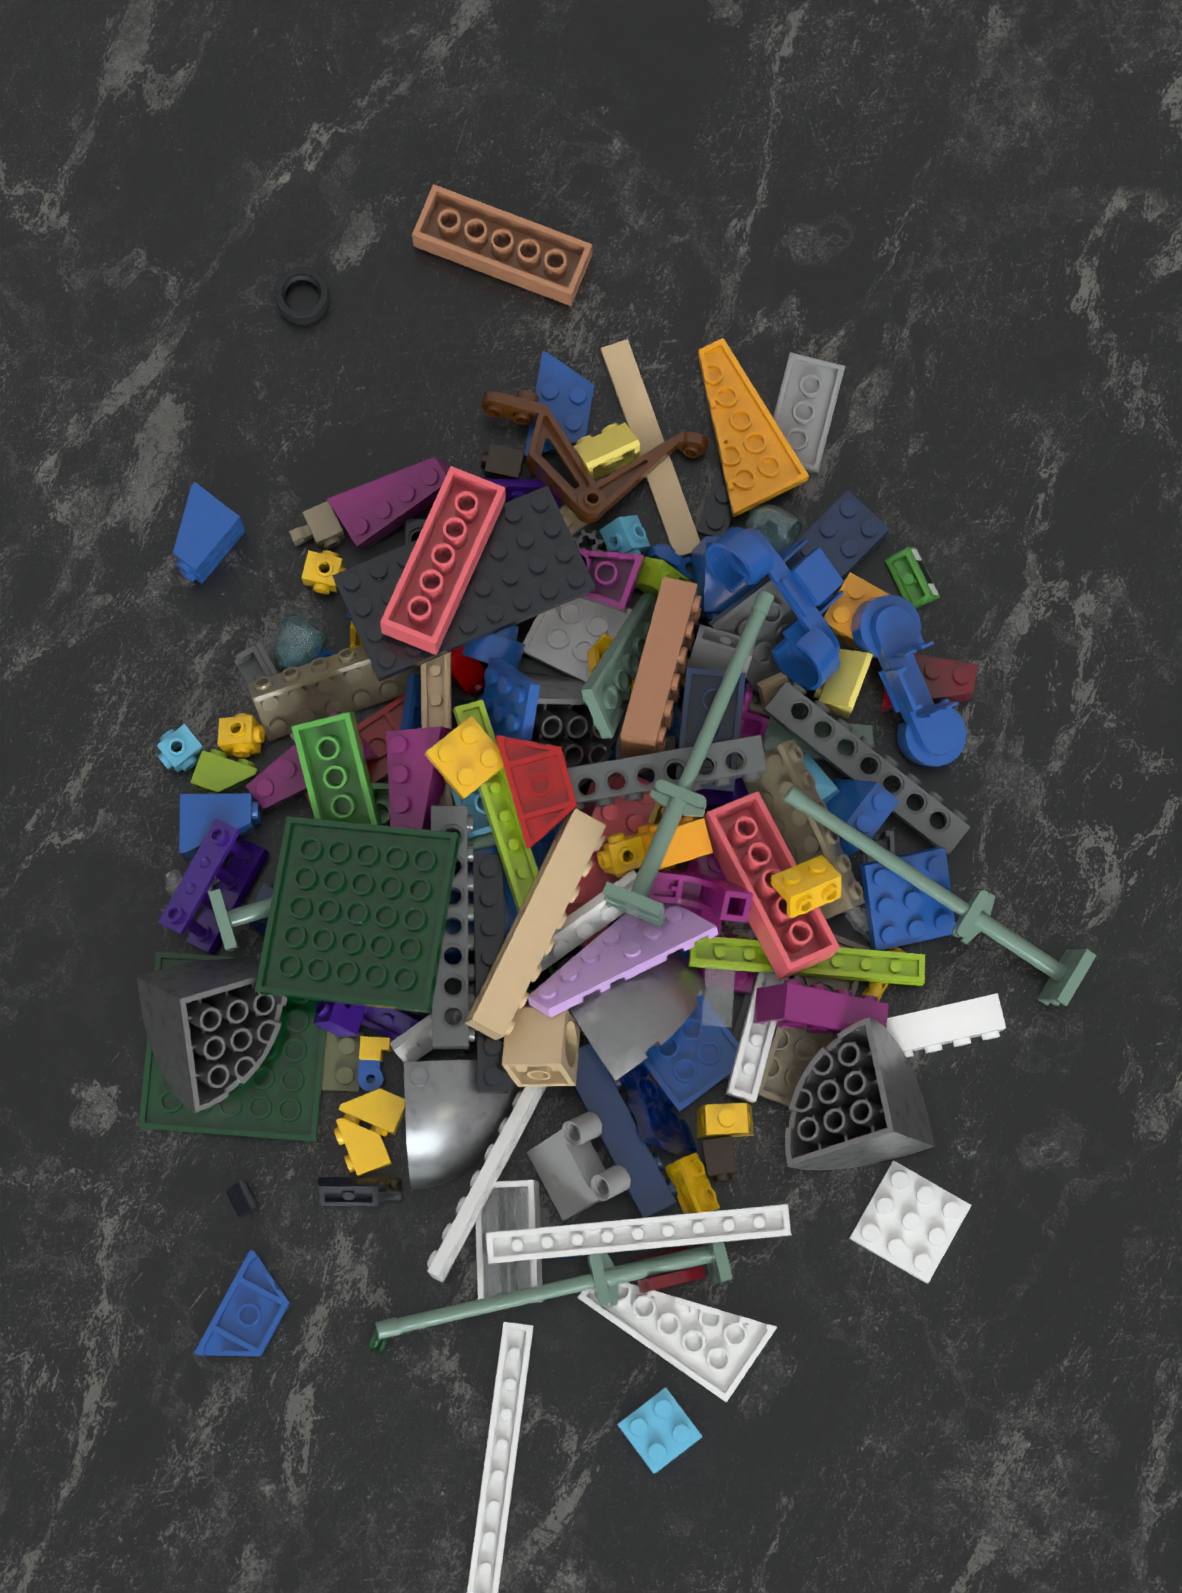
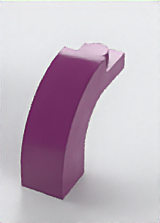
M671 869V871H658L647 898L657 902L695 907L711 913L720 920L747 923L753 893L739 885L716 877Z

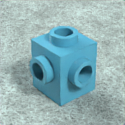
M637 515L618 517L600 529L608 552L641 554L642 551L650 547L646 532Z
M183 724L176 731L171 729L159 739L161 742L157 745L161 753L157 757L168 770L173 766L177 773L181 770L186 772L198 763L197 758L201 755L204 748L188 727Z

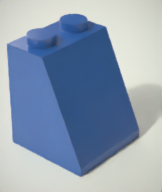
M196 482L190 488L173 554L177 560L176 566L180 569L179 572L189 581L193 582L196 579L202 584L246 531L240 516Z
M706 536L691 551L693 581L698 584L697 595L702 596L700 619H706V622L711 621L761 583L760 580L756 585H748L744 581L732 593L719 584L707 566L705 554L706 549L720 536Z
M833 778L831 781L840 792L825 805L829 812L872 839L899 803V800L877 782ZM839 836L840 846L848 857L860 850Z
M251 793L180 794L179 853L186 862H192L215 818L240 830L235 841L256 833V824L262 823V809L259 807V802H255Z

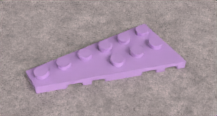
M660 902L664 905L666 914L662 927L625 913L535 989L528 997L529 1004L551 1018L583 1002L584 996L596 990L603 992L610 989V983L622 977L628 980L666 961L669 954L681 948L686 951L694 947V942L705 936L709 939L717 936V926L674 903Z

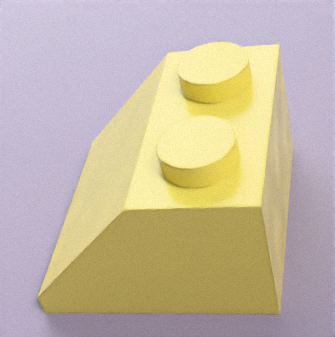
M614 423L605 427L602 433L595 437L588 435L579 439L573 448L595 481L600 476L603 478L640 457L641 444L626 423L621 425Z
M840 649L839 670L822 686L816 689L813 698L818 699V701L830 709L828 713L848 720L873 654Z

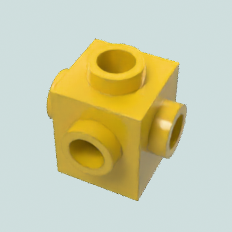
M308 550L301 579L303 585L313 587L312 590L315 592L329 594L332 591L337 593L338 589L332 575L342 572L347 568H344L343 559L339 558V554L323 550L321 554Z
M240 713L235 715V717L219 718L217 745L228 756L246 758L250 754L261 753V743L265 740V731L253 715Z
M624 833L607 836V841L603 842L597 853L598 863L604 870V873L615 874L616 878L624 877L632 869L641 867L645 858L641 836L630 834L625 836Z

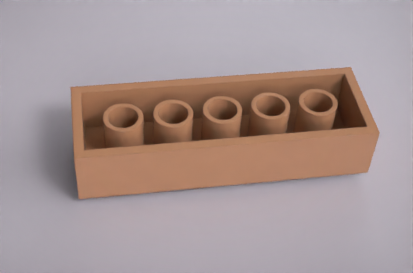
M434 184L412 233L413 246L569 306H572L592 257V244Z
M663 577L620 734L622 758L664 752L666 749L667 729L670 730L674 718L673 706L674 703H678L680 697V680L686 674L688 660H686L687 653L693 648L695 634H693L694 627L699 624L702 608H700L702 596L697 595L698 584L668 577Z

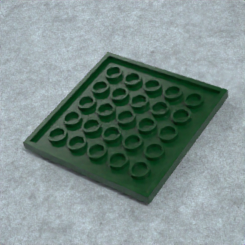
M287 816L255 992L264 995L431 1013L461 836L455 832Z
M156 951L154 972L173 966L207 960L260 959ZM287 997L286 1005H283L279 1022L282 1023L273 1046L259 1068L244 1084L240 1083L230 1091L227 1098L197 1113L187 1108L169 1087L156 1062L147 1037L138 1128L317 1142L327 1030L313 1024L316 1015L315 1008L319 1001Z

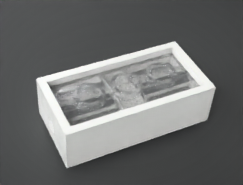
M498 1181L476 1220L478 1299L543 1285L542 1259L488 1264L486 1233L541 1228L538 1181Z

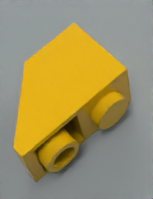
M377 1089L342 1103L338 1110L344 1113L343 1119L357 1125L361 1121L372 1125L371 1131L386 1137L388 1133L395 1135L405 1113V1099L383 1089Z
M343 1118L336 1120L338 1127L333 1130L339 1145H346L349 1155L344 1156L350 1173L356 1171L357 1176L362 1177L392 1165L380 1134Z

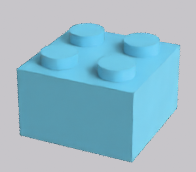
M666 1387L617 1424L653 1474L702 1438V1435Z

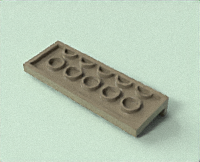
M363 645L355 648L343 649L339 653L325 658H316L310 663L299 667L287 668L283 672L269 677H260L255 682L249 683L248 686L267 739L271 741L293 733L291 726L326 718L333 711H341L342 713L356 712L400 697L406 692L408 675L417 674L421 677V665L379 682Z
M792 739L765 751L766 774H761L762 779L744 782L749 794L759 791L797 865L823 855L841 874V897L819 906L825 920L865 903L862 887L855 880L851 871V862L840 846L839 835L803 811L800 812L783 801L787 790L794 786L827 810L824 801L820 799L815 788V779L808 772L803 761L804 755L801 748ZM743 762L737 764L738 769L742 767Z
M833 934L840 947L870 950V947ZM797 975L788 977V979L802 981V986L810 987L811 984L827 986V991L835 992V990L852 991V996H855L859 981ZM777 1021L758 1096L789 1107L795 1088L810 1061L822 1047L826 1048L838 1037L833 1036V1030H831V1033L806 1032L807 1026L806 1028L786 1029L777 1027Z

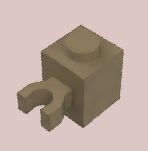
M328 501L303 511L302 513L307 525L289 531L295 547L313 538L318 550L324 547L326 550L334 548L341 543L340 540L345 538L340 523Z

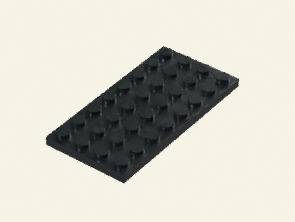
M548 485L504 503L437 655L381 632L380 621L416 541L332 575L379 682L596 591L595 584Z

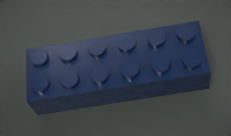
M590 1043L579 1048L576 1086H573L585 1112H593L599 1117L602 1124V1132L598 1137L613 1166L620 1165L629 1173L631 1184L626 1191L640 1218L653 1217L674 1206L676 1203L674 1198L677 1197L678 1193L670 1179L664 1180L661 1174L664 1166L656 1152L650 1153L647 1147L650 1144V1139L644 1127L640 1126L637 1128L633 1120L636 1117V1112L630 1100L626 1099L623 1101L619 1093L623 1088L619 1079L615 1081L613 1076L609 1074L606 1066Z

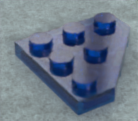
M643 1062L620 1077L622 1083L627 1088L629 1095L628 1104L638 1124L636 1126L637 1134L643 1142L682 1157L694 1153L698 1154L689 1125L684 1118L679 1120L677 1115L670 1110L673 1107L672 1102L660 1086L656 1088L654 1083L647 1077L650 1071Z

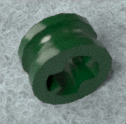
M375 1328L368 1349L377 1348L379 1353L383 1354L389 1337L379 1339Z

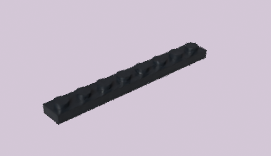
M473 854V862H471V873L474 875V891L472 892V903H474V921H472L474 933V1002L504 943L503 865L499 854ZM475 1029L476 1094H507L508 1073L502 1066L504 1037L494 1040Z

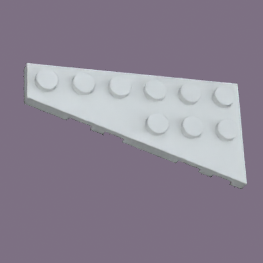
M627 1282L619 1284L618 1305L611 1306V1304L604 1307L599 1306L596 1301L594 1288L582 1291L578 1297L582 1302L725 1402L728 1401L777 1328L776 1326L658 1291L640 1294L639 1286Z

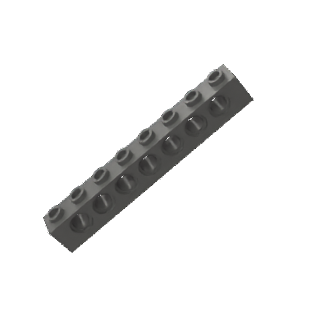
M794 681L791 685L785 682L762 711L848 779L877 782L884 788L885 778L888 776L894 777L898 781V788L891 794L899 800V803L891 813L934 847H945L946 855H949L970 829V826L965 823L968 818L955 808L952 811L942 805L945 800L931 790L927 793L919 787L922 782L913 774L908 772L904 775L897 769L899 764L890 756L885 754L881 757L874 751L876 746L866 737L861 736L860 739L851 733L853 728L841 718H838L836 721L827 713L830 709L818 700H815L814 703L804 696L807 691ZM801 704L806 708L807 714L803 720H797L792 716L791 709L793 705ZM824 722L828 725L830 731L826 738H820L815 734L814 727L816 723ZM841 740H847L851 743L852 753L849 756H842L838 752L837 746ZM864 758H869L875 763V770L870 775L863 773L860 764ZM911 794L917 795L921 800V806L917 811H912L907 806V798ZM934 812L940 813L944 818V824L940 829H935L930 824V816Z
M761 735L711 743L704 760L710 761L714 769L708 775L698 773L691 791L703 789L702 784L714 783V787L731 785V779L743 778L744 782L762 779L761 774H766L767 768ZM693 747L567 768L577 802L576 809L584 810V805L596 803L597 807L610 806L614 804V799L625 798L626 802L643 800L644 794H649L652 790L656 791L655 783L658 780H665L677 785L680 779L673 780L669 778L667 770L672 765H679L684 770ZM731 755H738L743 760V765L737 770H732L726 765V759ZM643 770H650L655 776L654 781L649 785H643L637 779L638 774ZM614 775H620L625 779V785L620 790H613L608 785L609 779ZM584 780H591L596 785L595 791L590 795H584L579 791V785Z
M431 806V830L454 831L461 836L456 861L461 866V870L454 875L452 890L460 894L461 900L457 904H449L446 922L450 920L459 922L461 930L455 935L444 932L432 1003V1049H468L469 1042H475V1029L465 1024L469 1011L474 1004V993H468V981H474V963H468V951H474V933H468V921H474V903H468V892L474 891L473 873H468V862H473V844H467V832H473V814H467V806ZM449 950H456L461 954L462 959L458 964H448L444 959L445 953ZM456 980L461 984L462 990L456 995H450L444 989L446 982ZM450 1010H456L461 1014L462 1020L457 1025H450L445 1021V1014Z

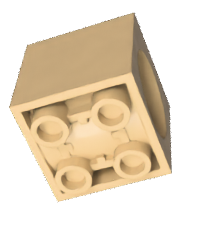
M525 1004L522 1009L518 1008L513 1017L516 1020L515 1026L511 1033L504 1037L502 1066L517 1087L576 1086L580 1028L568 1009L550 1018L531 1005Z

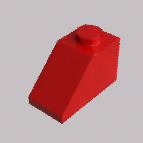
M464 646L451 652V681L466 697L472 693L476 696L485 688V669L477 659L462 655Z

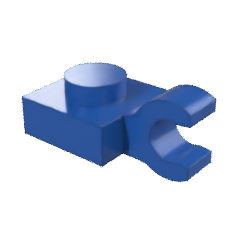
M657 544L646 550L644 557L664 560L686 578L692 579L693 575L685 569L686 564L692 567V557L683 558L666 544Z

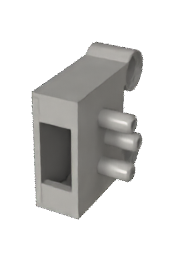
M590 1111L566 1121L562 1126V1130L527 1151L563 1221L601 1200L610 1199L626 1191L631 1184L629 1173L624 1167L615 1165L605 1170L602 1164L604 1161L603 1153L600 1151L596 1152L590 1141L601 1134L602 1124L599 1117Z

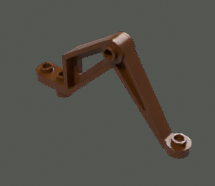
M520 390L516 393V396L489 391L484 393L481 402V408L490 417H503L514 420V422L520 425L530 424L535 426L525 466L544 485H548L549 489L576 514L580 521L589 524L599 521L608 510L676 449L682 451L687 457L697 458L706 453L708 439L704 435L697 432H680L600 481L595 482L548 406L538 402L539 396L536 393ZM545 440L550 442L578 485L576 489L572 488L542 457Z

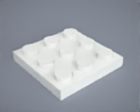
M581 597L537 615L523 644H526L523 654L574 679L586 682L591 675L588 667L587 651L603 634L615 638L632 609L628 608L627 613Z
M893 1160L849 1239L928 1284L971 1205Z

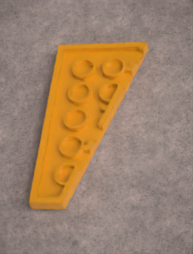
M724 338L699 349V363L734 518L808 481L809 475Z

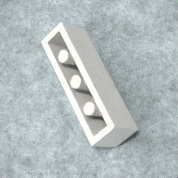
M997 993L887 1018L886 1029L897 1041L906 1058L914 1056L913 1051L924 1049L925 1054L943 1050L942 1045L953 1042L954 1047L970 1044V1038L982 1036L983 1041L1000 1037L999 1032L1003 1031L1006 1025Z

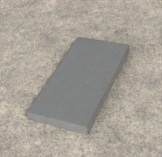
M790 352L773 418L806 472L818 475L845 366Z

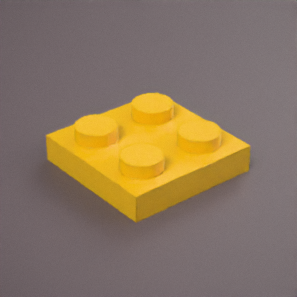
M472 716L425 753V756L462 800L504 768L499 748Z

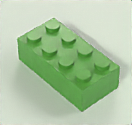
M354 711L291 726L314 818L382 825Z

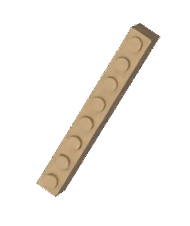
M576 808L564 818L466 1018L465 1024L494 1040H498L504 1037V1035L508 1036L516 1023L513 1017L518 1008L522 1009L529 997V993L526 990L530 982L534 983L542 970V966L539 963L543 955L547 956L555 943L552 936L555 930L561 929L566 921L568 914L565 913V909L568 903L572 904L579 894L580 887L577 885L581 876L586 877L593 864L590 858L594 850L597 852L605 840V835L602 834L606 827L605 824Z

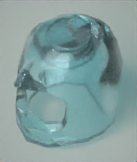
M766 504L757 506L749 511L745 529L752 528L759 531L768 539L777 553L780 554L789 545L796 542L801 532L802 522L785 508Z
M287 614L275 640L274 659L276 664L285 670L290 667L308 664L312 660L319 658L324 649L327 635L309 625L302 617L296 614Z

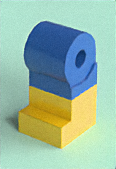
M360 1036L358 1083L362 1089L369 1093L377 1089H383L386 1085V1075L383 1072L384 1051L392 1052V1047L389 1044L393 1041L391 1038Z

